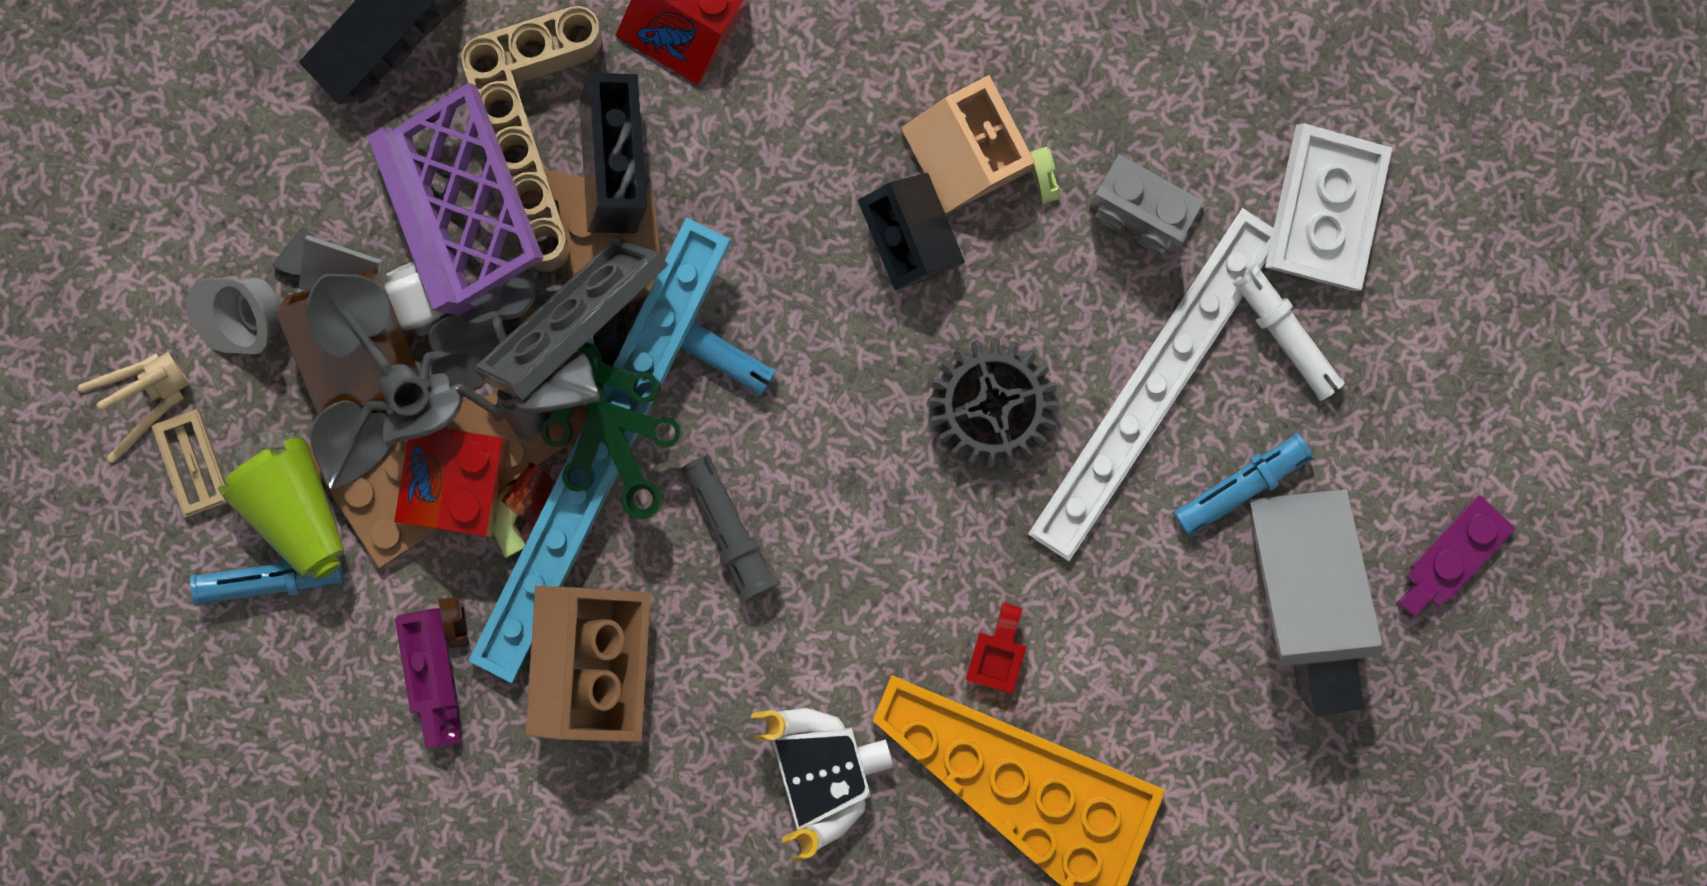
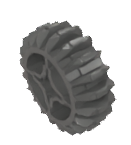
M998 338L991 339L990 353L983 354L982 345L978 340L971 343L973 358L968 359L964 351L960 348L956 349L953 355L960 366L955 369L947 362H942L939 366L940 371L949 377V380L947 382L940 379L931 380L930 387L936 391L943 392V397L927 399V407L932 409L942 408V415L929 419L930 427L946 425L948 430L937 438L938 443L943 445L954 438L958 442L950 454L954 459L961 455L964 448L971 451L972 454L967 464L970 468H975L979 461V456L983 455L987 456L986 467L988 471L993 472L996 470V456H1003L1007 469H1013L1016 466L1013 452L1018 450L1023 459L1030 461L1034 457L1027 445L1030 440L1041 448L1047 445L1048 441L1037 432L1039 427L1048 431L1056 429L1057 423L1045 418L1044 412L1059 411L1060 403L1045 401L1044 395L1057 391L1058 386L1055 382L1041 386L1039 379L1050 371L1049 367L1042 365L1033 372L1028 367L1036 357V353L1032 350L1025 355L1023 361L1016 359L1015 355L1019 349V343L1011 342L1006 355L999 353L1000 341ZM989 365L1003 366L1013 370L1025 380L1029 387L1014 390L1002 388L997 384ZM975 369L979 385L978 397L974 401L964 404V406L953 409L952 398L955 387L967 373ZM985 381L988 382L990 392L998 393L997 398L1000 395L1005 400L1014 397L1018 398L1009 401L1007 405L1001 408L999 418L1001 429L998 426L997 419L989 417L990 411L986 415L982 410L969 412V410L978 408L979 405L986 401L988 389ZM1033 401L1034 412L1029 427L1020 437L1012 441L1008 425L1009 412L1022 404ZM976 419L985 421L990 426L997 445L983 444L973 440L963 432L958 423Z

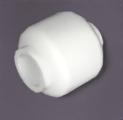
M415 262L405 264L386 274L388 282L384 286L402 330L415 329L418 336L429 334L432 326L448 313L432 310Z

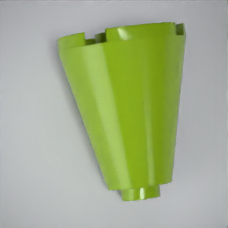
M296 437L283 441L287 449L280 454H272L268 448L240 465L224 479L228 486H219L218 490L222 497L301 577L313 575L315 580H319L341 566L338 558L345 551L310 447L304 438Z

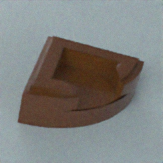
M461 597L438 599L448 646L450 648L467 646V643L470 642L464 600Z

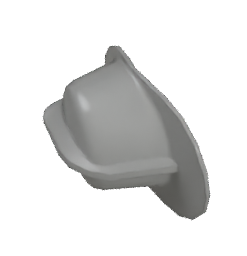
M258 277L243 279L207 278L196 281L189 289L186 299L187 316L191 325L206 345L213 350L223 353L259 354L268 346V341L275 337L281 329L275 310L284 299H279L273 287Z

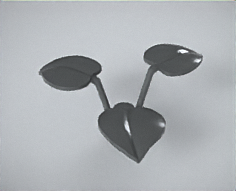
M526 269L475 299V307L462 314L464 320L473 327H482L493 322V328L500 344L507 338L503 328V319H513L522 316L529 310L536 298L537 283L529 269ZM578 350L524 400L499 389L497 392V405L492 404L463 384L452 386L446 374H433L428 376L431 384L427 387L429 397L425 407L420 412L410 416L400 415L397 412L393 414L387 413L383 427V440L389 448L396 442L424 437L444 428L459 413L462 406V398L460 396L468 398L491 413L495 421L505 418L516 436L529 438L541 432L542 424L550 418L548 411L600 401V394L594 381L591 364L587 357Z
M325 274L320 277L314 284L307 302V322L313 339L320 348L336 357L348 356L362 344L383 370L379 380V390L385 398V401H368L363 409L352 401H339L323 409L314 420L310 433L311 448L327 486L330 489H336L356 480L384 457L389 450L383 440V427L386 415L374 410H384L388 414L397 412L405 416L420 412L427 404L429 397L427 387L431 384L428 379L430 366L432 375L446 374L452 386L463 384L471 390L482 386L485 382L474 369L479 362L499 345L493 323L482 327H473L464 320L462 315L453 314L440 319L432 326L429 332V344L433 352H428L423 356L420 372L417 375L407 365L397 364L391 366L369 338L379 334L389 321L390 302L384 290L376 282L360 275Z

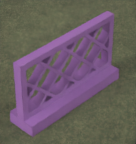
M467 83L395 129L390 130L382 127L368 136L433 311L461 316L475 307V299L544 259L476 85ZM467 103L471 115L465 134L449 129L456 108ZM429 127L435 129L427 157L418 155L411 136ZM447 134L463 139L454 167L439 162ZM475 144L483 146L488 157L481 177L466 172ZM436 168L452 173L443 200L435 198L431 189ZM464 177L479 182L471 210L455 205ZM491 187L500 190L504 199L498 220L483 215ZM453 211L468 216L460 244L451 241L447 231ZM480 221L496 226L487 254L472 248ZM508 231L518 235L524 250L522 255L510 262L499 259ZM469 255L484 259L485 262L479 280L468 286L464 270Z

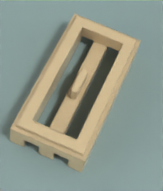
M195 409L152 425V430L183 517L189 518L200 512L227 504L228 502L218 490L219 486H227L201 411ZM188 423H192L217 495L213 497L209 495L185 427ZM175 429L200 499L199 502L191 503L166 431Z

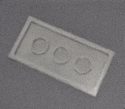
M1347 489L1249 499V512L1280 665L1288 666L1382 656L1383 644Z

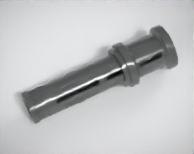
M710 455L696 459L682 467L681 470L690 484L722 550L719 553L721 557L719 561L722 566H728L741 592L738 596L740 603L750 601L780 585L777 577H771L759 553V549L762 547L759 540H756L755 537H749L716 472Z

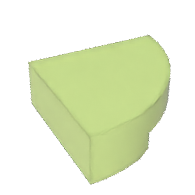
M1044 147L1031 151L1030 153L1035 161L1032 173L1042 204L1058 200L1060 187L1057 185L1053 173L1055 165L1050 149Z

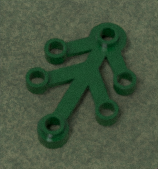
M585 342L578 351H581L591 364L594 381L600 394V401L586 404L589 411L572 462L563 470V482L572 491H585L593 485L595 473L592 465L602 438L626 486L621 495V504L624 511L635 519L654 517L663 506V492L658 484L645 479L621 428L650 437L661 447H673L682 438V426L674 418L662 417L657 419L608 402L599 383L629 391L632 398L636 401L649 403L658 398L661 392L660 381L655 375L650 373L634 374L604 364L599 350L593 344ZM643 378L649 379L653 384V391L647 397H642L637 392V384ZM574 407L552 410L550 418L541 427V437L546 444L553 447H562L571 441L573 427L569 420ZM559 422L564 426L565 435L560 441L556 442L551 439L549 429L552 424ZM664 423L672 424L675 429V436L668 442L661 440L658 434L660 426ZM576 467L583 468L587 475L585 483L581 486H577L571 481V472ZM643 489L648 490L653 497L652 504L646 509L641 508L636 502L638 492Z

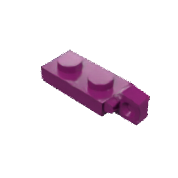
M1477 495L1410 566L1412 569L1405 577L1414 585L1396 604L1410 617H1415L1430 600L1437 607H1440L1446 600L1451 599L1516 528L1481 495Z
M440 608L398 615L395 618L409 709L410 713L417 712L421 721L425 748L459 743L460 721L457 717V707L455 706L454 680L450 671Z

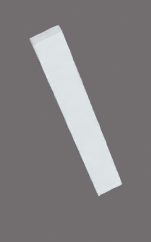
M1242 208L1027 535L1065 560L1070 561L1242 299L1243 295L1232 284L1233 281L1239 276L1244 277L1243 273L1257 264L1262 268L1267 261L1274 228Z

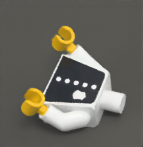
M809 708L779 712L772 710L753 712L751 718H764L767 724L765 733L763 735H754L753 739L755 741H773L797 827L796 831L788 833L782 838V843L793 839L800 843L801 852L799 856L790 859L794 863L812 857L817 849L842 837L865 812V799L871 796L866 776L894 768L886 739L857 747L852 728H845L843 722L836 716Z

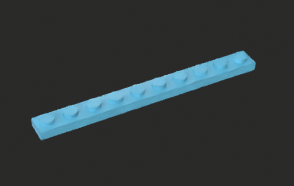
M686 217L665 259L668 266L657 276L613 367L634 374L642 372L653 374L659 379L662 386L733 240ZM643 378L637 384V392L642 397L649 396L653 391V384L649 379ZM606 384L602 388L608 402L645 415L648 414L654 402H638L632 398L629 391ZM621 428L631 449L638 433ZM580 432L468 660L510 683L517 681L531 652L535 585L563 587L619 473L602 438L592 465L595 473L593 485L585 491H572L565 486L562 474L565 467L572 462L581 435ZM581 467L574 468L571 472V481L577 486L585 483L587 478L585 470Z

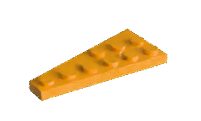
M891 675L872 720L1061 886H1127L1165 794V789Z

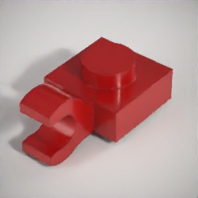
M1003 602L994 635L983 632L978 633L965 680L1013 694L1027 648L1026 645L1013 642L1022 613L1021 607Z

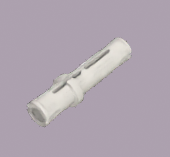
M1257 264L1243 273L1244 277L1239 276L1232 284L1238 288L1258 315V318L1255 320L1261 329L1267 328L1312 388L1319 401L1324 400L1335 393L1333 388L1340 389L1345 383L1344 380L1339 377L1291 312L1292 303L1288 298L1282 299L1261 271L1260 266Z

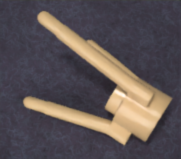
M169 351L161 356L155 353L142 362L78 385V392L86 393L137 375L139 380L99 401L96 407L100 411L129 398L145 389L152 400L160 396L163 398L108 455V463H115L170 407L185 399L180 390L188 386L189 382Z

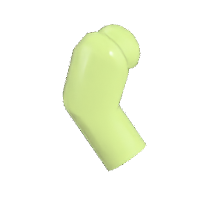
M513 483L510 486L503 485L500 490L493 535L505 558L522 551L525 546V542L515 524L519 509L524 508L530 501L529 492L521 483Z

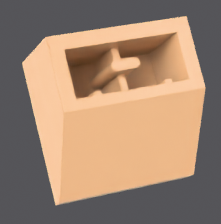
M990 75L945 97L901 127V131L923 173L928 172L945 215L1032 171L1035 164Z

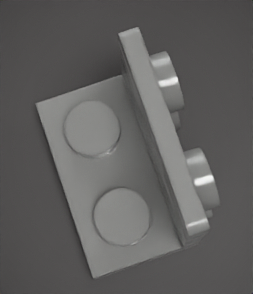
M1118 154L1089 207L1097 211L1094 218L1101 224L1118 232L1121 231L1123 226L1140 235L1137 242L1141 246L1163 256L1166 250L1175 254L1188 235L1186 233L1204 201Z

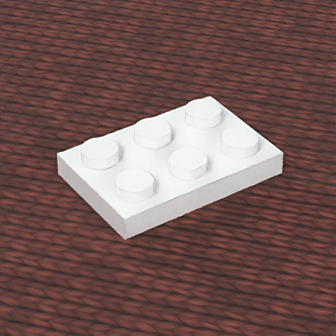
M1305 123L1296 125L1265 268L1351 291L1362 290L1392 147Z

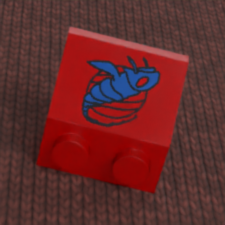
M630 0L615 36L699 86L747 8L749 1Z
M445 428L424 437L407 440L394 522L493 538L508 440L498 436Z

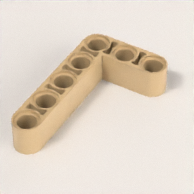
M582 6L568 7L475 37L464 46L461 54L462 65L468 83L477 86L487 114L490 106L497 101L504 100L513 104L511 112L505 117L496 118L489 114L488 117L503 154L509 147L515 145L524 146L528 149L524 160L519 163H506L519 197L522 193L530 190L538 191L543 195L542 202L537 207L525 209L536 240L542 236L549 235L559 241L557 248L552 253L542 255L544 259L532 266L542 272H552L561 268L567 261L569 246L516 84L587 62L599 53L602 45L599 21L591 10ZM577 26L587 27L592 31L587 40L578 43L570 41L566 36L572 28ZM529 41H538L545 45L542 53L536 57H525L520 54V50ZM483 56H492L498 60L493 70L484 73L473 69L474 63Z

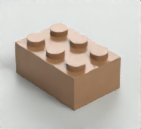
M535 585L526 736L562 740L642 742L651 592Z

